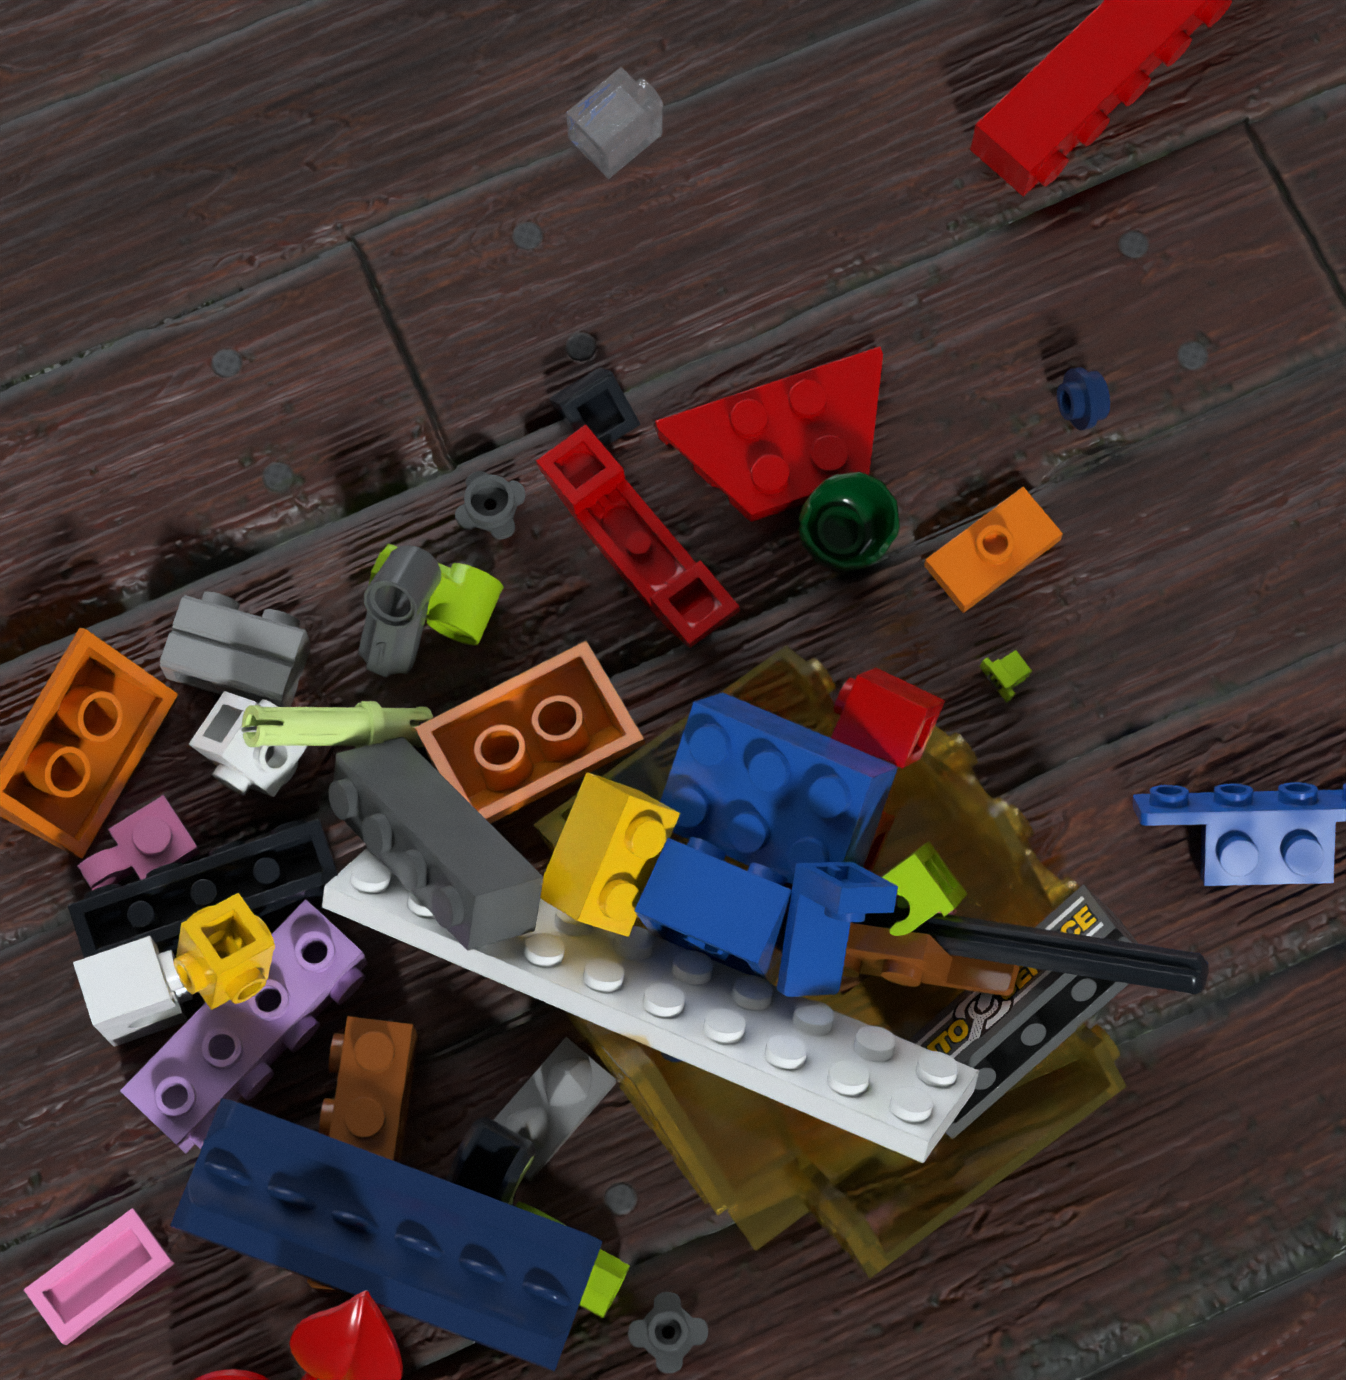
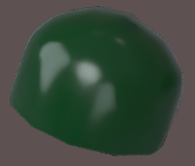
M863 472L837 474L823 481L811 493L803 505L798 518L800 522L798 530L803 547L817 564L839 573L863 570L878 561L898 536L900 529L897 500L883 481Z

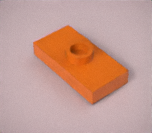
M1023 486L925 559L924 567L962 613H965L1058 543L1063 533Z

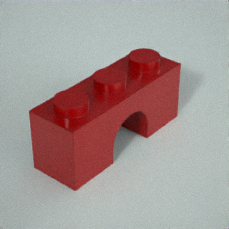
M875 667L857 675L856 679L850 677L844 683L833 708V712L840 715L831 738L869 755L886 760L903 769L921 759L945 700ZM884 811L880 817L863 868L871 872L895 820L894 816Z

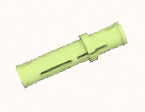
M361 701L355 708L260 707L259 705H249L243 714L242 727H257L256 732L243 733V739L248 747L355 746V748H360L404 737L412 746L423 747L415 727L419 726V721L432 719L433 714L428 707L381 708L380 704L376 701Z

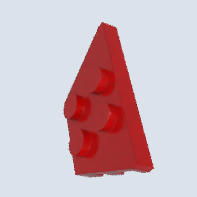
M879 346L656 420L655 430L657 436L666 445L670 443L694 465V471L709 485L721 489L728 496L729 503L750 522L804 505L811 493L823 481L834 475L863 472L869 475L883 352Z

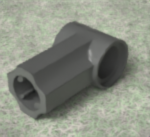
M406 545L399 546L393 550L364 593L367 615L358 655L365 660L367 670L384 677L397 673L408 674L414 666L430 597L441 581V569L438 562L430 553L420 547Z

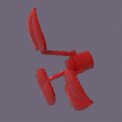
M367 1290L338 1306L308 1316L296 1325L291 1335V1352L298 1364L307 1372L301 1380H401L403 1363L395 1337L382 1312ZM228 1369L214 1371L193 1380L269 1379L261 1374L247 1370Z

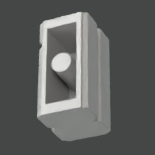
M204 592L202 599L184 595L181 598L173 621L172 631L168 635L160 658V667L166 679L220 695L226 691L257 703L264 699L278 707H291L311 645L306 630L299 628L300 621L290 614L273 609H265L262 617L239 611L240 604L236 600L215 592Z

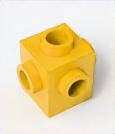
M237 893L214 906H207L197 911L185 922L181 923L174 967L187 991L191 994L199 992L209 1008L213 1010L229 1000L234 1004L242 1003L256 995L265 986L269 976L275 943L264 921L252 913L241 895Z

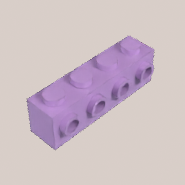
M306 899L271 934L275 943V949L265 986L256 995L242 1003L234 1004L229 1000L211 1010L205 1002L120 1090L185 1154L194 1145H197L200 1149L202 1148L221 1098L236 1102L241 1096L246 1100H250L259 1093L274 1074V1071L269 1066L287 1048L292 1052H296L305 1045L320 1026V1023L315 1018L333 1000L338 1005L345 1002L360 987L366 977L361 972L368 964L363 952Z

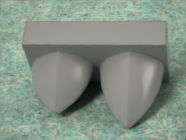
M567 1037L494 1119L497 1123L534 1143L536 1155L530 1169L524 1176L529 1182L533 1180L616 1084V1079Z

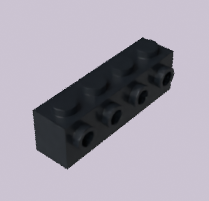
M316 819L310 822L296 820L274 828L269 836L249 843L236 841L221 845L208 853V857L185 865L178 862L160 866L148 872L145 879L124 886L111 884L99 887L85 894L84 900L67 906L84 958L147 936H151L157 944L159 953L172 950L173 954L176 955L181 923L185 922L197 911L207 906H214L239 893L252 913L259 916L264 923H268L291 915L305 899L313 906L322 904L325 885L335 876H338L339 871L320 820Z

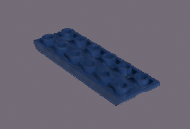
M221 1098L194 1169L170 1224V1227L349 1295L355 1296L367 1290L378 1306L555 1372L603 1242L582 1231Z

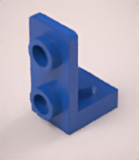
M854 862L796 863L777 990L787 997L837 994L841 986L850 923L864 921L866 913H893L898 886Z

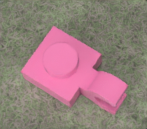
M162 795L109 828L108 830L117 846L90 856L81 862L78 867L90 888L94 890L106 885L117 884L134 872L140 880L145 879L146 874L153 869L171 863H185L200 852L169 802Z

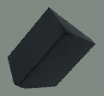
M604 368L593 370L549 398L555 411L571 434L586 424L604 447L641 425L613 373Z

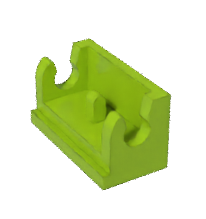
M929 841L880 876L898 886L897 895L899 897L897 905L903 909L910 906L908 917L897 921L890 929V934L894 936H901L912 932L938 912L946 916L967 895V892Z

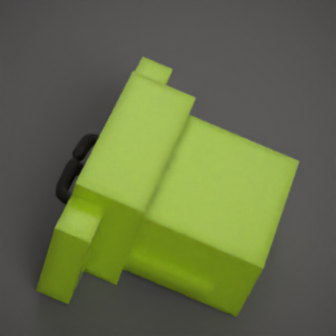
M1017 650L1001 660L997 659L993 663L987 657L979 666L991 682V685L999 692L1006 703L1015 695L1013 688L1026 680L1032 672Z

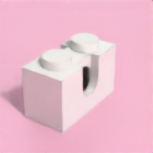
M151 936L73 962L92 1025L114 1047L188 1021L183 1002L192 1000L193 995L187 991L178 977L174 967L175 956L172 950L159 953L157 944Z

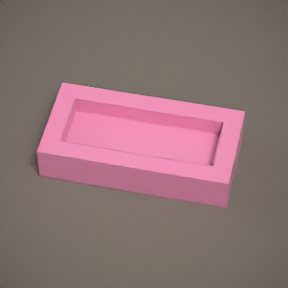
M132 1208L26 1287L24 1291L60 1342L68 1345L175 1263L138 1212Z

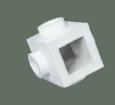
M224 691L189 745L217 766L212 775L226 787L244 796L249 788L274 797L280 787L287 783L294 775L298 760L307 746L248 747L243 739V733L256 732L257 727H242L245 709L249 705H259L260 707L278 706L264 699L257 703Z

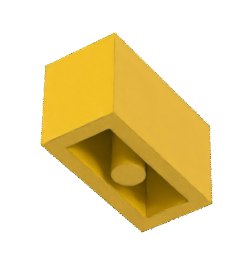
M586 772L543 876L540 898L576 921L629 937L637 918L634 910L667 838L671 837L680 813L637 789Z

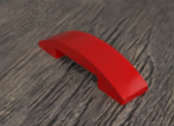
M586 424L536 460L538 468L612 567L656 617L687 647H693L740 612V606L700 560L696 563L627 482L624 469Z

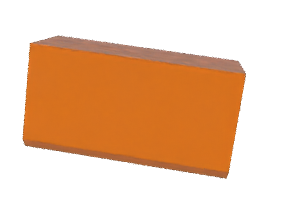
M79 628L0 761V817L83 859L177 698L178 693L87 629Z
M587 641L415 727L433 767L490 824L585 776L586 772L590 773L645 745L643 736Z

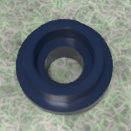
M1079 367L1069 369L1065 373L1063 383L1057 389V404L1063 418L1070 420L1072 425L1078 430L1091 429L1096 425L1097 421L1107 418L1110 411V394L1104 377L1098 371L1088 372L1084 368Z

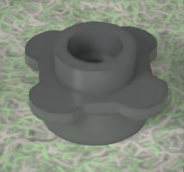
M484 471L470 474L466 479L467 489L464 495V504L455 511L456 522L465 530H471L476 527L490 531L492 536L499 540L510 537L515 531L513 517L516 508L523 504L526 499L524 487L518 481L512 480L507 482L500 476L487 474ZM489 500L497 504L493 510H487L484 505Z
M662 1292L655 1297L654 1308L643 1320H635L630 1324L628 1337L634 1347H644L656 1359V1367L659 1371L672 1374L682 1368L683 1357L694 1345L705 1343L708 1337V1326L702 1318L691 1317L681 1307V1301L677 1294ZM666 1326L672 1327L675 1331V1335L671 1339H665L662 1336V1329Z

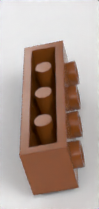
M347 1016L345 1034L334 1033L332 1038L329 1072L338 1073L335 1099L324 1098L320 1114L319 1133L395 1162H401L419 1038L413 1024ZM307 1279V1283L314 1290L347 1294Z

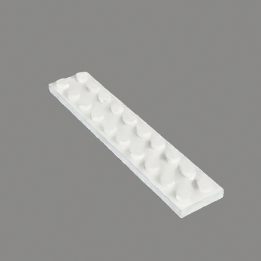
M368 848L360 853L338 873V876L331 879L324 887L322 907L921 1163H924L975 1090L979 1070L957 1062L945 1053L928 1050L893 1035L885 1028L871 1026L834 1011L822 1002L808 1000L801 996L787 997L777 990V986L772 985L762 977L740 972L712 960L704 953L687 950L656 937L641 927L633 926L629 937L576 921L540 898L535 931L467 951L446 928H443L437 922L434 915L411 891L404 888L399 878L377 855L371 853Z

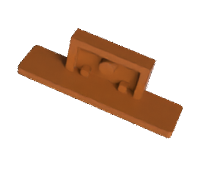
M850 923L842 976L858 977L861 973L880 976L893 983L910 987H917L920 983L1009 996L1013 993L1020 966L950 955L929 934L910 932L905 935L894 936L890 934L889 928Z

